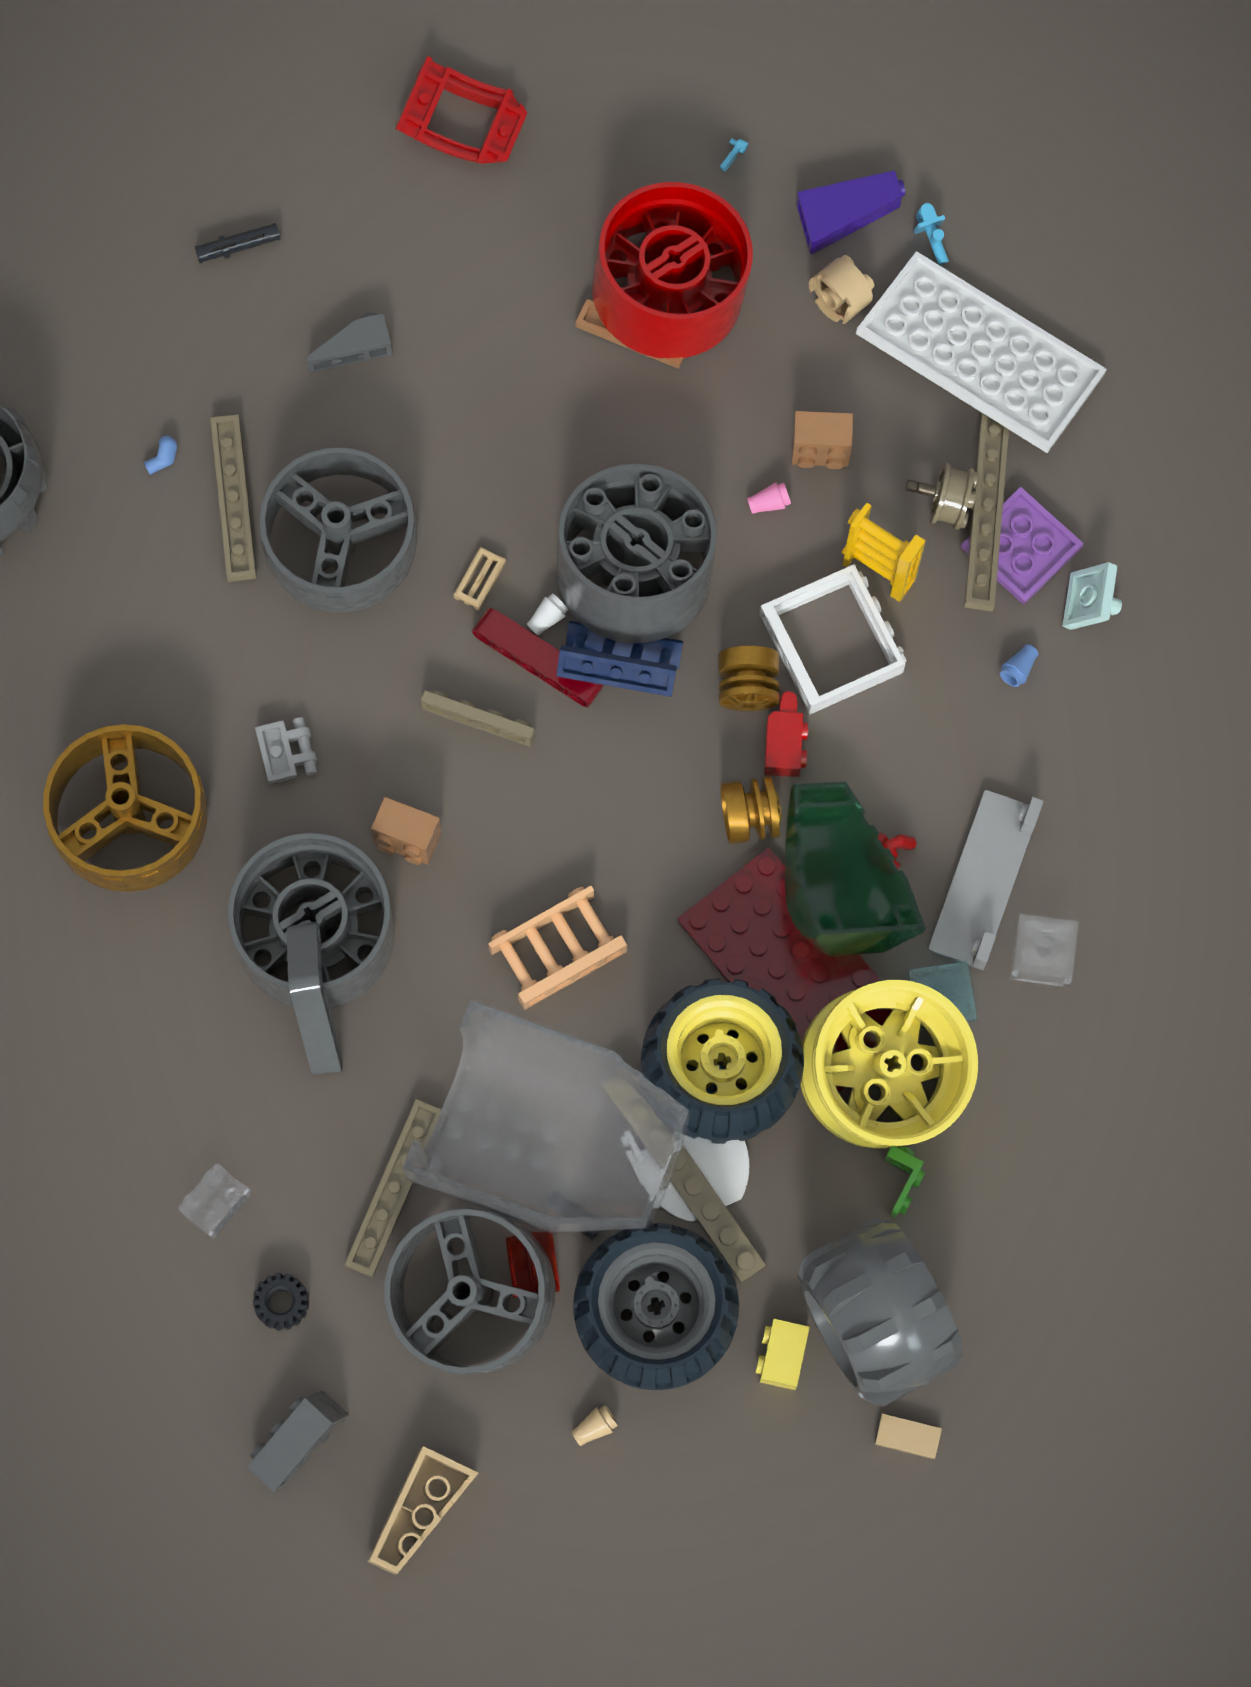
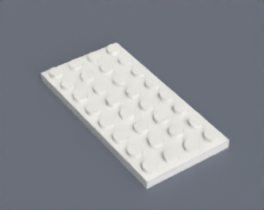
M917 251L856 331L858 336L1046 453L1050 451L1107 370Z

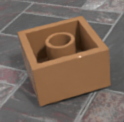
M795 411L791 464L798 465L801 468H812L815 465L826 466L829 469L848 467L852 450L853 413Z
M384 797L371 827L373 841L377 845L378 850L389 855H393L394 852L405 856L404 859L415 865H420L421 862L429 865L442 835L439 817Z

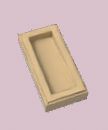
M882 1414L875 1445L935 1459L942 1428Z

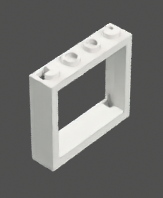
M855 564L760 606L759 615L809 715L900 675L905 668L907 660L903 654L904 650L901 646L897 647L892 639L894 637L893 629L888 621H883L879 613L881 612L879 601L875 596H870L867 587H869L867 578L863 576L862 572H858ZM849 585L889 665L819 696L779 615Z

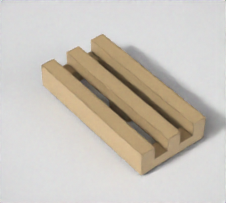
M480 547L456 589L454 599L462 600L465 604L472 605L475 609L480 610L506 564V559ZM484 556L488 559L468 595L464 594L463 592ZM494 561L497 562L486 584L480 592L477 600L474 599V596L478 591L481 583L483 582L486 574L488 573L491 565Z

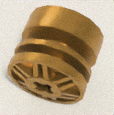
M737 646L722 650L718 654L719 676L724 678L719 682V691L721 692L719 693V705L736 711H760L776 707L779 704V693L777 692L779 690V682L774 679L779 675V653L763 646Z
M770 776L763 777L762 791L759 790L756 778L751 779L749 793L744 792L740 780L720 784L723 818L729 844L749 842L750 828L755 827L760 840L765 839V826L767 825L772 838L780 836V822L782 819L780 800Z

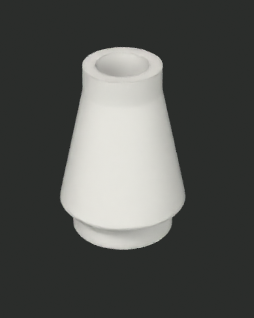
M552 593L548 598L544 597L526 625L539 636L542 632L565 618L564 614L568 611V608Z

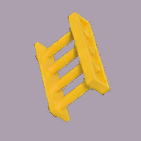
M866 503L862 510L857 508L848 520L850 529L847 544L842 551V554H844L843 566L847 568L854 558L891 581L892 590L890 596L900 602L916 580L925 540L915 535L911 542L907 540L905 542L901 541L869 520L871 505Z

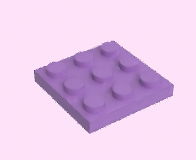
M1022 487L1003 503L997 581L1018 601L1025 605L1083 547L1084 543ZM970 537L961 545V549L967 554L969 552Z

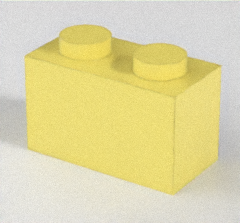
M773 1319L772 1327L766 1325L762 1340L763 1344H767L766 1355H759L756 1373L761 1374V1383L796 1390L809 1326Z

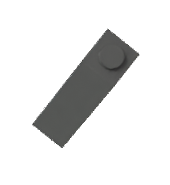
M384 313L363 315L308 355L306 359L309 373L391 356L392 348Z

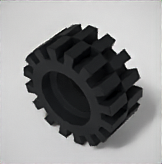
M275 1273V1276L269 1275L265 1281H260L258 1289L254 1291V1311L260 1321L270 1329L275 1328L278 1331H281V1329L289 1330L294 1325L298 1326L301 1323L300 1320L306 1317V1311L309 1309V1297L300 1280L287 1273L286 1275ZM276 1291H287L293 1298L291 1308L285 1313H276L270 1308V1297Z

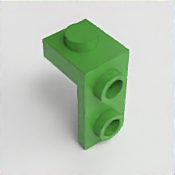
M891 1146L884 1160L911 1174L891 1212L890 1217L894 1219L898 1212L905 1214L912 1198L907 1196L911 1187L918 1188L926 1173L921 1170L924 1161L914 1157L915 1152L905 1146H898V1148Z

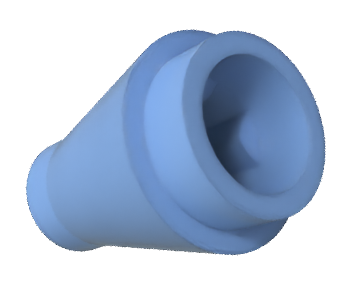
M1025 644L1020 651L1001 666L1000 677L1012 687L1024 684L1035 659L1039 655L1037 649L1032 645Z

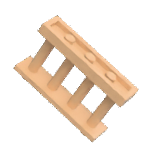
M583 886L576 888L568 894V899L509 932L507 930L498 932L491 938L492 941L488 943L489 951L492 955L500 950L502 951L520 981L522 987L521 992L518 993V999L524 1010L627 952V944L623 937L620 935L614 939L613 936H609L590 905L589 900L594 898L592 886L586 889ZM577 907L599 941V948L590 953L582 949L563 917L564 914ZM552 921L574 957L572 959L573 963L564 968L562 965L558 966L537 931ZM525 936L530 940L548 971L546 974L548 977L539 982L532 980L511 945Z

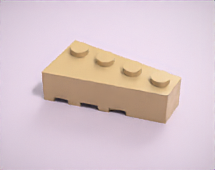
M424 1446L421 1447L367 1562L394 1575L398 1574L479 1473Z

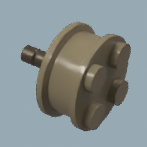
M945 461L935 486L908 479L906 491L932 497L930 523L935 524L938 520L953 524V529H965L969 515L967 508H973L976 498V492L972 491V489L976 486L978 472L974 471V468L968 467L966 471L952 468L950 462Z

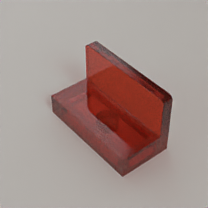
M531 1232L542 1245L551 1263L555 1280V1293L559 1292L560 1285L553 1235L551 1232ZM516 1235L505 1238L512 1286L538 1293L539 1282L537 1273L527 1248Z

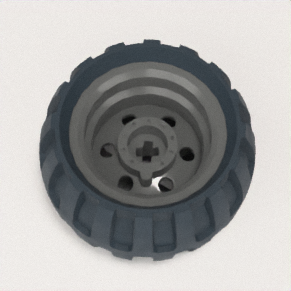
M668 1223L639 1224L609 1237L587 1259L575 1287L573 1301L574 1321L579 1339L587 1354L606 1374L626 1385L639 1389H673L687 1385L705 1375L726 1353L738 1323V1290L727 1262L720 1252L702 1236L691 1230ZM660 1272H666L669 1275L667 1282H660L657 1276ZM630 1281H638L640 1288L637 1291H631L628 1288ZM682 1293L690 1294L691 1302L688 1304L682 1303L680 1295ZM652 1302H658V1306H664L661 1309L660 1315L655 1316L654 1311L649 1313L648 1310L651 1308ZM622 1311H631L633 1314L632 1319L629 1321L622 1320ZM674 1323H682L684 1325L683 1333L676 1334L673 1331ZM646 1331H652L655 1335V1339L650 1343L645 1342L643 1339V1334Z

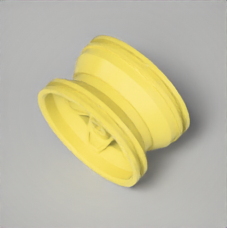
M885 980L868 984L843 994L827 1004L815 1016L802 1040L804 1070L800 1087L804 1099L812 1114L828 1131L853 1145L874 1149L891 1148V1146L916 1144L933 1138L946 1130L959 1118L968 1105L975 1089L978 1074V1054L969 1024L949 999L936 990L920 983L906 980ZM875 1009L892 1010L882 1026L865 1012ZM920 1024L929 1032L936 1047L918 1044ZM866 1032H871L876 1037V1045L873 1048H869L864 1044L863 1037ZM841 1033L849 1049L832 1054L836 1039ZM914 1054L920 1056L923 1060V1067L920 1071L914 1070L911 1066L910 1061ZM939 1077L936 1089L930 1100L927 1101L921 1082ZM872 1084L877 1085L881 1090V1097L877 1101L872 1100L868 1095V1089ZM835 1086L852 1088L848 1104L841 1098ZM888 1105L902 1119V1121L890 1123L877 1122L876 1120Z

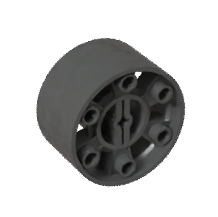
M648 464L613 466L597 472L583 481L569 496L559 521L557 582L560 595L570 613L582 625L597 635L624 643L658 641L676 634L689 625L703 609L712 581L717 530L714 515L707 500L684 477L668 469ZM585 528L594 532L593 540L591 541L584 537L576 538V536ZM680 552H701L704 562L699 570L693 568L688 561L678 559ZM599 573L607 590L597 586L587 578ZM661 590L664 592L663 594L655 595Z
M302 833L278 839L263 847L248 860L239 872L230 893L228 924L242 965L250 979L262 992L279 1003L293 1007L288 982L271 976L283 961L288 963L287 926L309 924L311 921L317 922L321 940H323L327 932L340 925L334 936L321 944L322 979L330 1009L347 1004L364 994L375 984L384 972L392 954L395 926L385 881L379 869L363 851L338 837L320 833ZM330 863L346 867L359 874L342 892L326 882ZM295 865L299 881L290 884L281 893L267 882L276 873ZM310 867H318L321 870L320 874L314 878L307 877L305 872ZM362 893H369L373 896L372 900L365 904L359 903L357 898ZM265 897L270 900L266 908L260 909L255 907V902L259 898ZM309 899H317L314 902L302 904L295 914L286 918L289 911L298 903ZM383 908V927L380 937L359 933L357 916ZM244 915L270 919V936L244 943L242 933ZM371 950V953L364 961L359 959L361 952ZM269 955L272 957L271 962L267 966H259L256 964L259 956ZM344 958H347L357 967L348 974L330 981L327 969L340 963Z

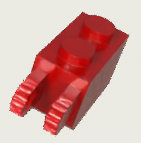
M790 690L785 693L783 692V695H781L779 711L772 712L767 719L764 775L799 777L801 768H806L807 751L802 750V740H807L808 723L803 722V713H797L798 699L795 695L796 693L790 692Z

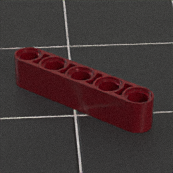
M487 608L471 631L478 640L583 707L588 708L604 686L602 684L556 676L560 650L493 608Z

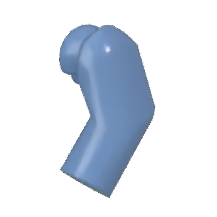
M161 437L157 456L144 462L149 475L173 464L177 452V443L172 437Z

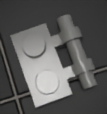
M304 717L295 718L293 720L295 729L286 731L284 720L255 727L269 785L298 778L295 769L297 766H304L307 776L317 773L315 763L318 760L316 752L312 751L309 740L311 732L310 728L306 727ZM290 742H298L300 754L292 755Z

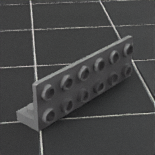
M989 790L984 791L928 947L930 952L984 970L1027 845L1043 805V800L1032 797L1028 805Z

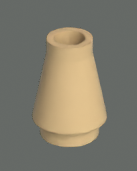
M606 1405L601 1408L597 1406L576 1428L571 1430V1433L577 1443L582 1446L587 1442L613 1433V1429L618 1426V1423Z

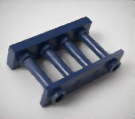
M569 621L566 645H561L556 676L672 697L676 670L680 666L683 641L664 638L648 643L618 642L597 635L580 622Z

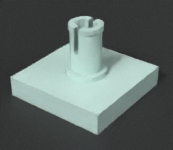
M1107 562L1071 572L1063 627L1073 630L1108 621L1110 615H1116L1120 612L1122 601L1113 597L1117 565Z

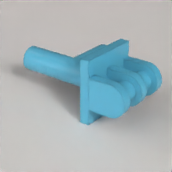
M925 203L916 214L918 224L913 231L914 234L926 231L938 265H943L949 262L941 241L944 237V232L936 227L943 223L945 216L937 217L934 207L929 203Z

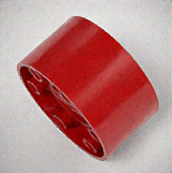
M655 183L639 188L625 196L614 206L604 222L593 275L592 294L594 305L604 326L622 344L636 352L655 358H688L706 352L716 346L730 333L738 320L751 272L753 247L746 224L739 213L722 197L708 189L689 183ZM645 232L647 236L640 248L627 239L638 233ZM729 264L736 282L712 278L711 271H717L722 266ZM623 276L628 277V286L623 288L614 280V278L617 279ZM701 307L705 309L703 311L697 312Z

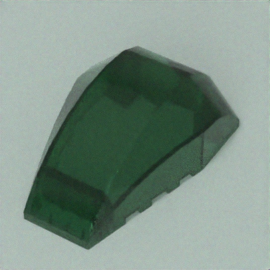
M847 782L793 784L790 791L785 840L786 907L796 928L820 952L829 956L884 953L923 933L926 927L907 876L903 870L898 871L893 863L895 857L889 848L884 849L877 838L879 832L874 825H869L863 816L865 810Z

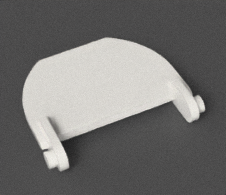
M632 1131L625 1132L626 1136L621 1138L622 1143L626 1149L631 1147L633 1152L629 1153L630 1158L648 1194L660 1207L673 1216L688 1222L695 1221L696 1218L648 1149L641 1152ZM683 1133L677 1136L725 1207L742 1199L749 1177V1156L745 1141L731 1140L725 1144L711 1143V1140L700 1137L693 1139Z

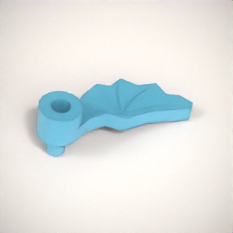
M731 138L729 143L735 147L720 165L722 171L726 172L730 168L738 152L745 153L748 142L742 139L736 141Z

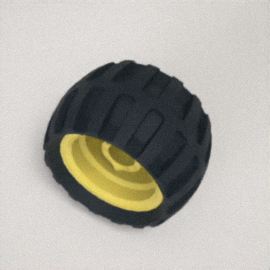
M719 978L708 979L698 986L689 985L675 993L654 1015L645 1033L641 1049L643 1083L649 1099L657 1108L658 1113L669 1124L678 1127L684 1135L693 1139L697 1137L711 1140V1143L725 1144L731 1140L745 1141L775 1125L796 1098L804 1070L802 1040L796 1029L795 1022L787 1009L781 1007L776 1002L775 997L766 990L760 989L758 991L749 987L748 982L735 979L732 983L720 982ZM735 1031L738 1033V1038L735 1039L728 1036L727 1033ZM700 1035H707L709 1040L705 1044H701L697 1038ZM751 1053H754L758 1058L754 1063L747 1060ZM723 1061L726 1069H719L717 1062ZM691 1064L698 1068L695 1071H689L686 1065ZM736 1082L746 1085L747 1088L739 1090L736 1087ZM714 1083L717 1086L716 1093L708 1094L706 1089Z

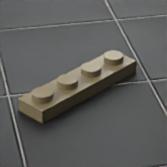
M425 690L421 698L422 710L529 747L532 746L535 738V729L527 721L506 719L502 713L496 710L488 709L487 712L480 710L470 701L460 700V702L449 699L447 694L437 690H433L432 693Z

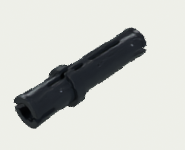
M276 223L226 238L224 235L219 236L216 241L194 247L199 263H203L204 261L222 256L226 259L230 257V254L281 240ZM263 235L262 238L240 243L242 240ZM235 243L234 246L212 252L214 248Z

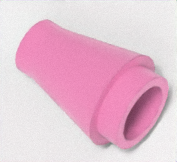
M775 482L747 498L752 514L785 509V506L791 504L784 482L780 484Z

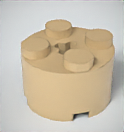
M847 255L834 259L809 281L810 292L815 290L818 296L815 303L828 318L835 322L841 319L843 320L842 324H846L873 300L871 290L875 287L873 280L869 275L862 274L855 266L853 260Z

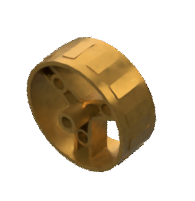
M121 724L102 727L86 733L71 743L57 758L48 774L43 792V814L48 834L61 858L77 875L89 883L111 891L134 892L148 890L166 883L179 874L194 858L203 841L207 826V800L202 781L191 759L173 740L158 731L143 726ZM135 748L147 749L162 754L177 763L186 772L195 789L193 815L140 795ZM103 754L107 783L106 800L59 834L58 808L66 786L83 765ZM120 762L128 763L123 770L114 769ZM142 809L153 813L151 822L145 821L146 818ZM112 813L115 822L106 828H101L99 824ZM163 821H173L171 827L167 829L160 828ZM90 830L97 831L93 838H83L86 832ZM139 832L175 846L156 862L136 869L121 871L102 869L85 862L123 833L135 834Z

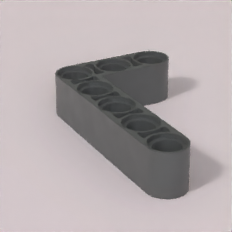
M316 922L287 926L289 991L312 1075L342 1072L341 1050L322 979V950L319 925Z

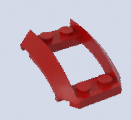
M427 56L416 74L417 78L401 115L395 123V129L429 147L464 160L480 164L506 162L527 116V111L522 103L519 104L513 96V90L509 88L506 90L477 81L448 66L445 68L433 62V58ZM443 89L459 97L497 109L480 149L456 142L427 129Z

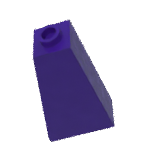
M895 170L797 192L796 206L809 253H816L900 208L902 196H905V187L902 179L898 180Z

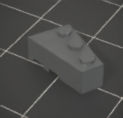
M323 1390L306 1398L299 1397L289 1408L292 1414L286 1421L281 1419L271 1429L270 1434L272 1438L266 1445L263 1442L259 1444L250 1455L253 1460L247 1468L273 1492L283 1488L309 1460L310 1454L320 1443L323 1444L329 1438L327 1434L332 1428L349 1416Z

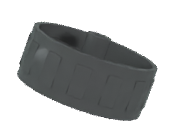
M325 448L311 451L293 460L283 468L269 485L262 500L259 530L263 553L273 576L280 586L295 600L311 608L326 612L348 613L366 609L383 601L399 587L408 575L415 558L418 540L415 508L407 487L398 474L383 460L367 452L351 448ZM332 475H353L368 479L382 486L389 493L347 507L342 502H331L308 483L318 478ZM304 501L312 502L310 506H300V504ZM281 507L320 537L311 583L291 573L281 564L272 551L270 543L272 526ZM320 512H322L321 516L323 524H321L316 519ZM378 513L386 515L383 519L374 518ZM363 519L368 520V523L353 529L352 522ZM407 527L402 547L389 566L376 576L362 583L344 587L350 555L355 551L356 544ZM333 567L337 569L332 574L324 573L327 568Z
M469 1207L450 1209L449 1211L428 1217L412 1228L398 1244L390 1259L385 1277L384 1301L388 1319L397 1338L411 1354L426 1365L446 1373L460 1375L484 1374L509 1367L527 1355L539 1342L551 1320L555 1304V1280L551 1263L542 1245L529 1230L512 1218L490 1210ZM469 1218H487L503 1225L517 1236L527 1248L535 1265L539 1282L538 1293L485 1279ZM436 1231L449 1279L447 1291L411 1326L403 1300L405 1275L408 1264L416 1249L431 1233ZM461 1238L465 1248L460 1255H456L453 1251V1243ZM468 1259L473 1276L459 1275L458 1262ZM493 1289L501 1293L497 1307L487 1305L493 1297ZM514 1294L520 1299V1307L515 1312L511 1311L508 1307V1300ZM450 1302L457 1306L465 1307L455 1317H452L445 1310ZM476 1310L531 1324L525 1336L512 1350L499 1359L481 1366L457 1365L435 1354ZM437 1316H440L444 1321V1328L439 1333L435 1332L432 1326L433 1320Z

